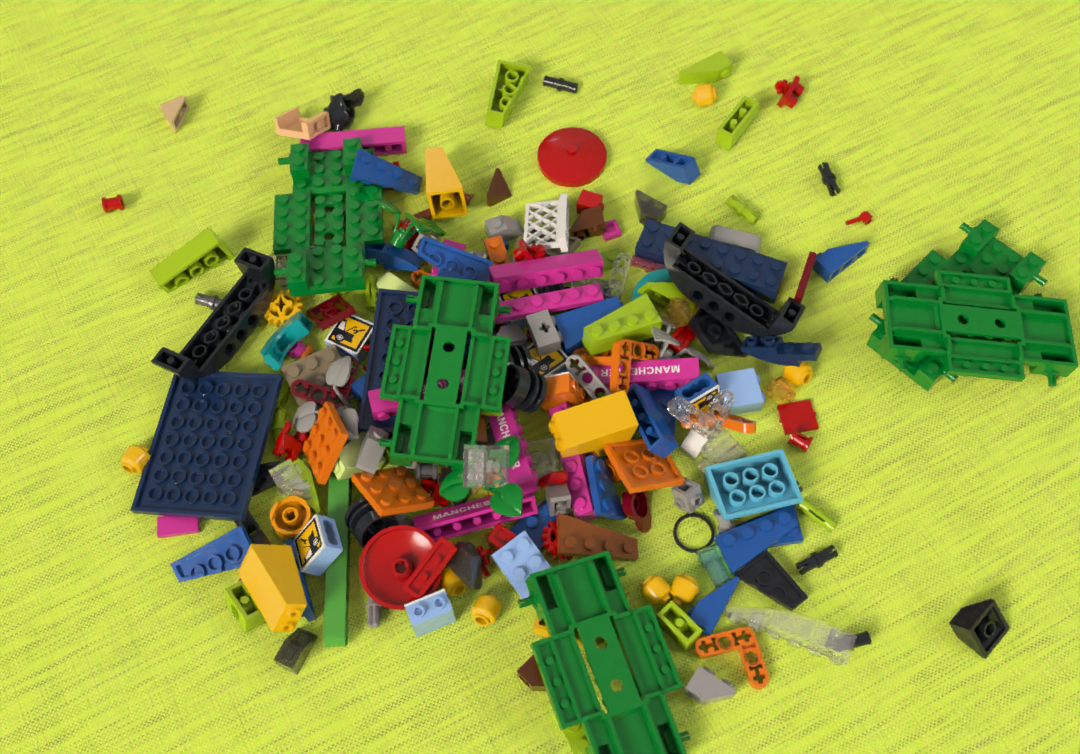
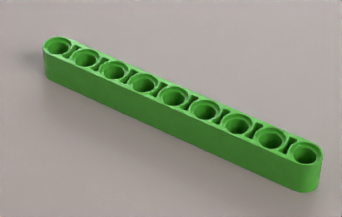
M333 472L329 476L328 517L335 519L343 551L326 569L324 646L344 647L348 643L351 536L350 529L345 525L344 517L351 505L352 478L338 481Z

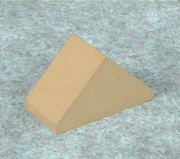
M185 96L177 97L160 105L174 133H177L190 108Z

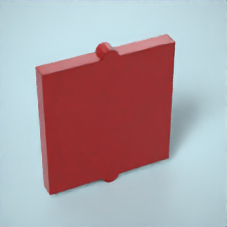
M810 399L777 405L780 417L779 422L782 423L785 435L792 434L795 428L798 429L799 433L819 429L815 417L816 412L813 411Z

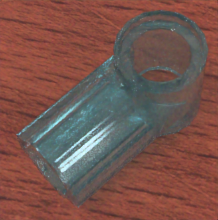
M716 543L696 551L700 565L706 568L715 588L721 587L732 580L723 562L722 552Z

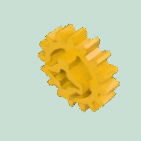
M280 289L279 294L274 291V296H272L264 318L268 320L270 325L274 323L275 327L278 328L280 324L283 325L289 318L304 309L301 298L298 296L291 297L289 290L284 293Z

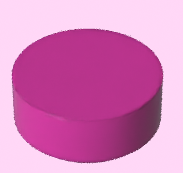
M298 341L287 352V355L291 359H296L305 351L306 346L301 341Z

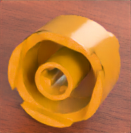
M287 496L273 505L269 517L272 527L282 540L290 538L294 540L314 515L304 499L298 496Z

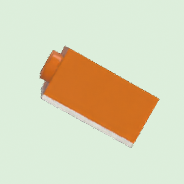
M569 371L544 376L547 382V392L541 407L547 413H549V409L565 402L572 407L583 404V399L586 397L585 390Z

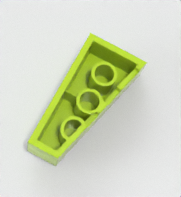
M498 60L485 125L503 128L529 81L531 66Z
M208 227L161 263H158L150 272L158 286L167 293H170L189 283L190 278L204 275V271L212 266L217 268L223 260L228 258L230 261L235 257L227 244Z
M647 293L584 327L582 342L589 356L612 350L616 340L628 339L639 342L652 338V327L655 326L661 329L662 319Z

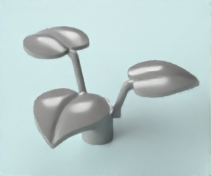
M659 314L667 330L664 332L655 326L652 327L654 340L663 341L657 360L677 359L683 353H688L708 363L713 370L714 366L707 356L693 348H684L674 357L672 356L673 352L667 348L669 343L679 346L680 343L671 337L669 333L671 327L677 329V326L669 318Z
M345 356L335 361L326 373L327 384L333 385V390L345 405L340 406L337 412L349 434L347 440L359 438V414L355 409L350 408L351 404L345 400L338 390V387L344 386L349 379L351 372L350 356ZM306 402L296 411L293 419V428L298 432H308L311 430L312 425L316 423L319 410H317L315 402Z

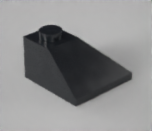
M987 599L962 607L949 622L956 636L984 659L989 656L1010 629L994 599Z

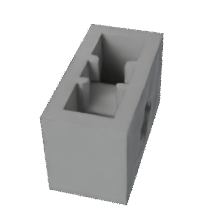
M548 309L527 315L526 326L538 356L561 350L563 338L561 332L556 331L555 318L553 315L550 316Z

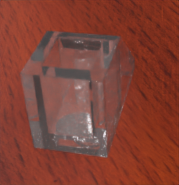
M288 459L268 470L281 494L298 496L305 500L312 499L309 493L312 489L307 479L302 481L300 475L303 472L298 463L294 465L291 459Z

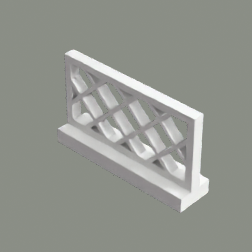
M567 193L560 194L559 200L526 204L523 239L527 244L534 240L536 241V246L542 244L546 249L560 248L561 253L568 252L570 206ZM546 212V215H544L543 217L540 216V214ZM552 216L555 217L552 221L548 220ZM535 218L537 219V221L534 223L530 222ZM542 223L546 224L544 227L539 226ZM551 227L555 228L551 232L548 231ZM534 229L537 230L534 234L530 233ZM545 234V237L539 238L540 235ZM551 238L556 240L555 242H547Z

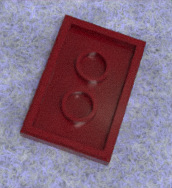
M810 251L794 298L799 303L802 301L817 256L815 252Z
M337 294L307 310L306 313L324 331L355 314L356 311L352 305Z

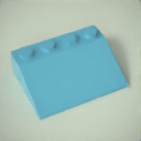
M783 449L705 467L704 480L707 489L724 521L803 503L804 501Z

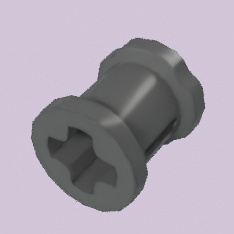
M416 462V479H420V477L437 479V464Z

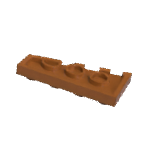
M562 513L557 514V555L588 557L608 550L613 560H638L637 539Z

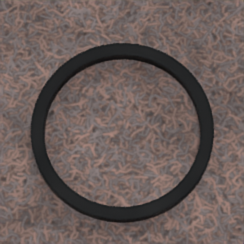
M689 513L680 517L675 523L673 530L677 545L691 553H699L708 549L715 535L712 523L705 516L696 513ZM689 517H697L704 520L711 530L709 543L700 549H690L681 544L676 530L682 520Z

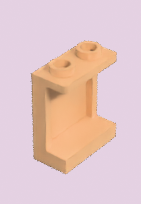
M295 107L274 118L277 135L311 140L331 128L329 112L322 111L311 118H304L300 116L299 108Z

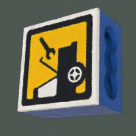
M707 372L674 391L676 415L680 419L682 415L720 410V386Z

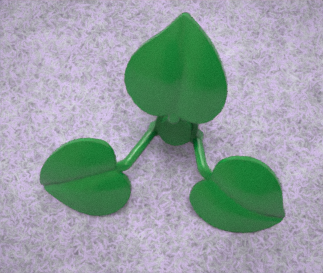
M371 198L369 200L375 201L382 208L396 216L393 229L395 234L390 243L399 249H403L406 242L417 231L421 233L433 230L441 233L442 236L446 234L433 221L423 217L417 219L409 213H405V216L411 221V224L407 229L403 227L398 229L401 211L386 200ZM414 226L415 229L410 233L409 231Z
M510 436L501 439L492 446L489 458L492 464L498 465L502 478L501 480H496L492 484V488L474 480H469V472L464 469H458L445 477L440 486V496L451 502L461 501L469 494V484H473L489 491L491 494L494 493L490 498V506L494 512L508 517L522 516L523 491L516 483L507 484L508 480L502 469L503 466L510 468L517 462L520 454V441L518 437Z

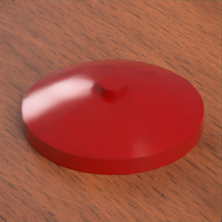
M568 127L556 130L543 139L538 148L537 160L540 171L552 183L563 187H581L592 183L603 173L607 161V152L602 140L594 133L582 128Z
M408 525L391 526L375 534L364 547L359 561L361 584L369 597L386 608L406 610L404 605L417 599L402 587L436 542L424 531ZM443 571L423 597L436 592L440 585Z

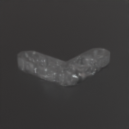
M626 253L616 255L609 281L596 278L571 281L570 288L578 287L575 286L577 282H581L579 286H585L586 283L588 285L599 283L604 300L616 296L621 300L631 265V257ZM622 260H625L624 265H623V269H622V268H620V262H621ZM620 274L623 276V279L618 281L613 276ZM613 290L617 291L615 295H612Z
M727 389L721 390L715 395L707 413H704L686 399L676 396L668 402L667 410L672 416L702 437L713 439L720 433L735 398L731 391ZM714 410L720 412L721 419L714 415ZM690 413L696 415L697 422L691 420ZM713 423L714 425L711 427V432H710V431H709L710 428H709L708 426H710V425Z

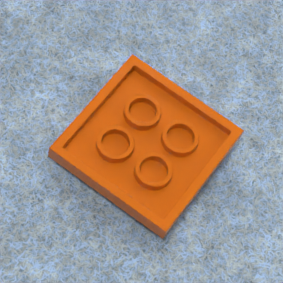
M327 401L320 408L316 423L312 425L310 436L303 445V452L318 484L326 485L349 436L334 404Z
M643 439L605 445L604 451L629 494L683 485L685 478L671 456L668 455L666 458L650 452Z
M405 466L376 470L374 475L366 471L353 473L351 481L380 517L433 508L435 501Z

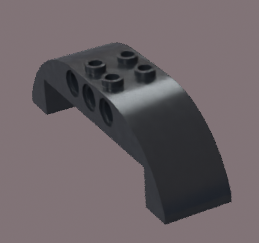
M681 222L678 223L665 241L663 252L667 272L673 283L685 297L699 308L711 314L715 319L741 333L767 337L793 331L806 308L804 305L789 297L778 311L687 249L686 246L695 234V231Z
M244 247L234 259L235 264L243 274L180 353L162 347L151 360L152 364L188 379L206 377L227 364L256 329L269 307L275 285L274 259Z

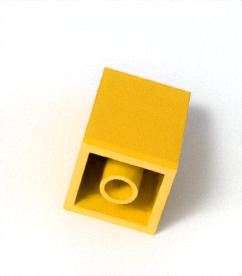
M443 148L426 149V195L432 219L468 215L462 184Z
M623 390L554 413L549 422V430L555 437L557 451H560L562 458L604 449L606 444L630 441L639 424L626 392Z
M251 544L238 574L272 632H293L307 606L292 547L291 545Z

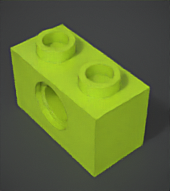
M242 580L225 588V603L245 633L265 623V618Z
M672 600L656 615L659 626L685 652L701 637L703 630Z

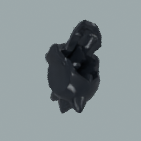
M361 88L346 95L338 93L335 96H330L329 106L323 109V111L329 112L331 125L329 130L338 132L352 126L355 119L354 108L361 106L364 101V92Z

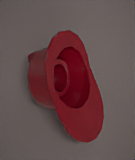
M628 491L623 492L622 510L629 519L635 521V525L641 533L649 532L651 528V513L648 492L643 491L631 494Z

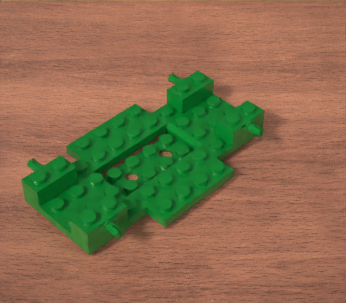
M361 137L343 139V149L311 152L308 143L291 144L289 157L278 158L279 166L290 164L293 193L275 195L274 255L287 254V264L285 268H274L275 277L286 275V283L291 297L366 289V267L377 266L376 258L366 259L365 250L368 245L384 244L383 208L375 201H369L371 198L383 199L381 185L365 186L362 181L357 180L355 182L349 181L356 152L358 149L363 150ZM373 148L364 149V151L374 155ZM346 195V245L344 246V196ZM312 199H315V247L311 249ZM329 206L334 207L333 211L331 212L325 211V209ZM327 234H334L332 239H325Z
M984 219L974 228L965 222L961 224L959 228L968 235L962 241L959 249L948 260L932 249L901 281L935 285L934 273L936 270L1010 277L1012 294H1020L1033 280L1042 287L1048 280L1039 275L1046 264L1045 260L1032 251L1025 258L995 238L1000 229ZM873 313L869 320L878 326L871 333L866 345L881 355L880 340L885 335L884 319ZM958 316V321L962 323L965 318ZM995 320V324L999 328H1004V324L1000 320ZM956 334L952 336L959 338H969L1002 342L1004 340L1001 338L987 339L986 337L982 336L968 337L967 335ZM925 355L919 362L906 361L908 370L903 372L926 391H929L943 376L953 383L958 378L957 375L946 374L944 357ZM886 359L888 362H890L892 365L899 369L898 361Z
M936 270L934 273L935 285L898 282L897 278H891L890 281L883 280L875 291L876 308L883 309L885 335L880 340L881 358L898 361L899 372H906L908 370L906 361L919 362L925 355L944 357L945 370L948 375L1022 382L1025 379L1023 365H1028L1030 374L1047 376L1048 386L1055 387L1057 386L1055 376L1067 377L1078 368L1067 300L1042 297L1041 293H1037L1034 296L1012 294L1010 277ZM958 316H963L967 320V324L960 323ZM995 320H1000L1004 324V328H999L995 324ZM951 335L982 336L987 339L1001 338L1006 341L1017 340V343L951 337Z
M422 274L418 296L407 294L406 303L417 304L413 326L397 324L392 326L379 395L380 400L399 402L392 439L380 438L379 446L391 447L389 454L391 464L412 467V462L414 461L452 466V472L464 469L469 474H473L474 463L477 457L489 459L490 450H480L477 446L480 412L501 414L511 346V337L492 335L498 313L510 315L511 306L499 305V283ZM434 330L435 336L428 370L424 400H421L432 333ZM467 334L471 335L462 397L460 404H456ZM451 343L455 348L452 352H446L443 349L444 345ZM439 380H447L449 383L448 387L445 389L439 388L437 386Z
M607 550L530 574L525 581L529 597L518 600V605L520 609L532 605L536 610L539 622L545 621L550 637L532 642L530 645L560 730L582 724L589 744L585 748L587 754H687L683 742L690 740V735L686 736L689 734L688 731L679 734L664 695L681 689L683 684L651 604L631 610L619 577L626 576L624 567L615 569L610 553ZM574 629H577L579 634V640L583 644L585 653L587 655V662L591 666L592 672L595 677V683L598 685L599 691L602 696L603 705L606 707V710L608 712L606 714L600 706L591 678L589 676L584 659L582 657L577 640L575 638ZM598 637L604 638L607 644L606 648H597L595 639ZM617 679L622 683V690L620 692L612 690V680Z

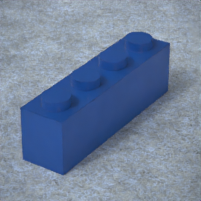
M633 383L626 395L639 424L637 428L649 451L666 458L679 445L650 391Z

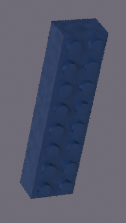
M647 219L635 247L634 259L666 269L663 252L664 243L676 227ZM698 234L693 235L686 246L687 249L750 292H753L763 301L774 304L787 262Z

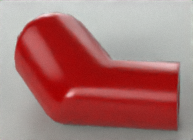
M565 470L553 471L539 478L538 485L544 488L550 484H565L568 481V472Z

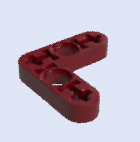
M350 356L351 361H353V365L356 367L351 368L350 375L353 376L352 378L349 376V386L345 389L338 387L346 401L351 391L350 385L354 382L359 369L358 360ZM297 379L291 384V392L295 397L306 401H313L320 406L324 405L327 393L331 394L330 398L332 399L339 397L333 390V387L331 390L302 379ZM303 384V388L309 390V386L313 388L310 390L309 397H306L307 392L301 391L297 393V389L294 387ZM314 391H323V399L315 400L313 398ZM342 402V404H338L337 406H335L336 410L340 406H345L344 403Z

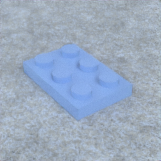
M525 530L490 555L521 599L529 597V591L525 583L528 576L532 573L551 568Z

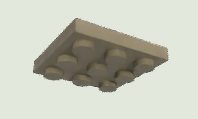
M334 344L281 367L290 389L291 384L295 380L302 379L332 390L333 385H328L326 382V373L328 368L335 361L341 359ZM347 381L346 384L340 388H347L349 386V381ZM300 384L294 388L297 389V393L301 391L307 392L306 397H309L310 390L313 387L309 386V390L303 388V384ZM314 391L313 398L315 400L323 399V391ZM350 391L347 402L356 398L352 391ZM327 393V402L328 400L333 401L334 406L342 404L339 397L332 399L330 398L331 394ZM294 396L299 407L309 402ZM317 405V410H320L323 406Z

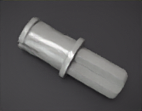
M368 595V603L366 604L368 609L367 625L370 628H377L380 625V609L383 606L376 603Z

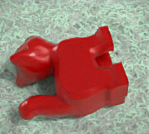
M286 421L285 427L276 438L272 454L281 457V455L285 456L287 452L284 460L293 463L299 458L304 442L309 438V433L297 431L295 437L288 434L292 424L290 421Z

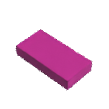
M157 517L158 538L200 533L199 518Z

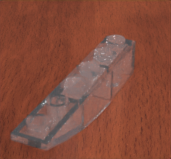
M726 607L724 610L727 619L733 623L739 624L742 622L747 624V627L753 631L759 632L762 630L767 632L768 636L773 639L780 640L782 638L789 641L788 644L795 648H801L802 646L809 649V653L818 657L822 655L827 656L831 662L838 665L848 664L857 636L795 613L755 607Z

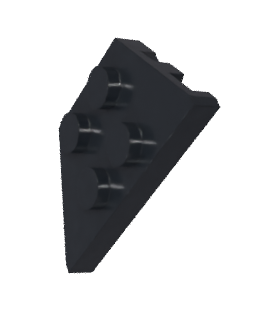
M699 308L688 323V326L709 354L747 357L748 354L740 349L743 342L733 329Z

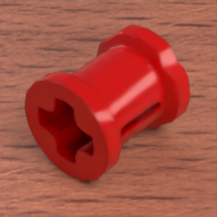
M121 194L113 198H102V207L105 213H109L111 210L125 209Z
M795 428L787 444H793L806 453L813 437H807L799 433L798 429Z

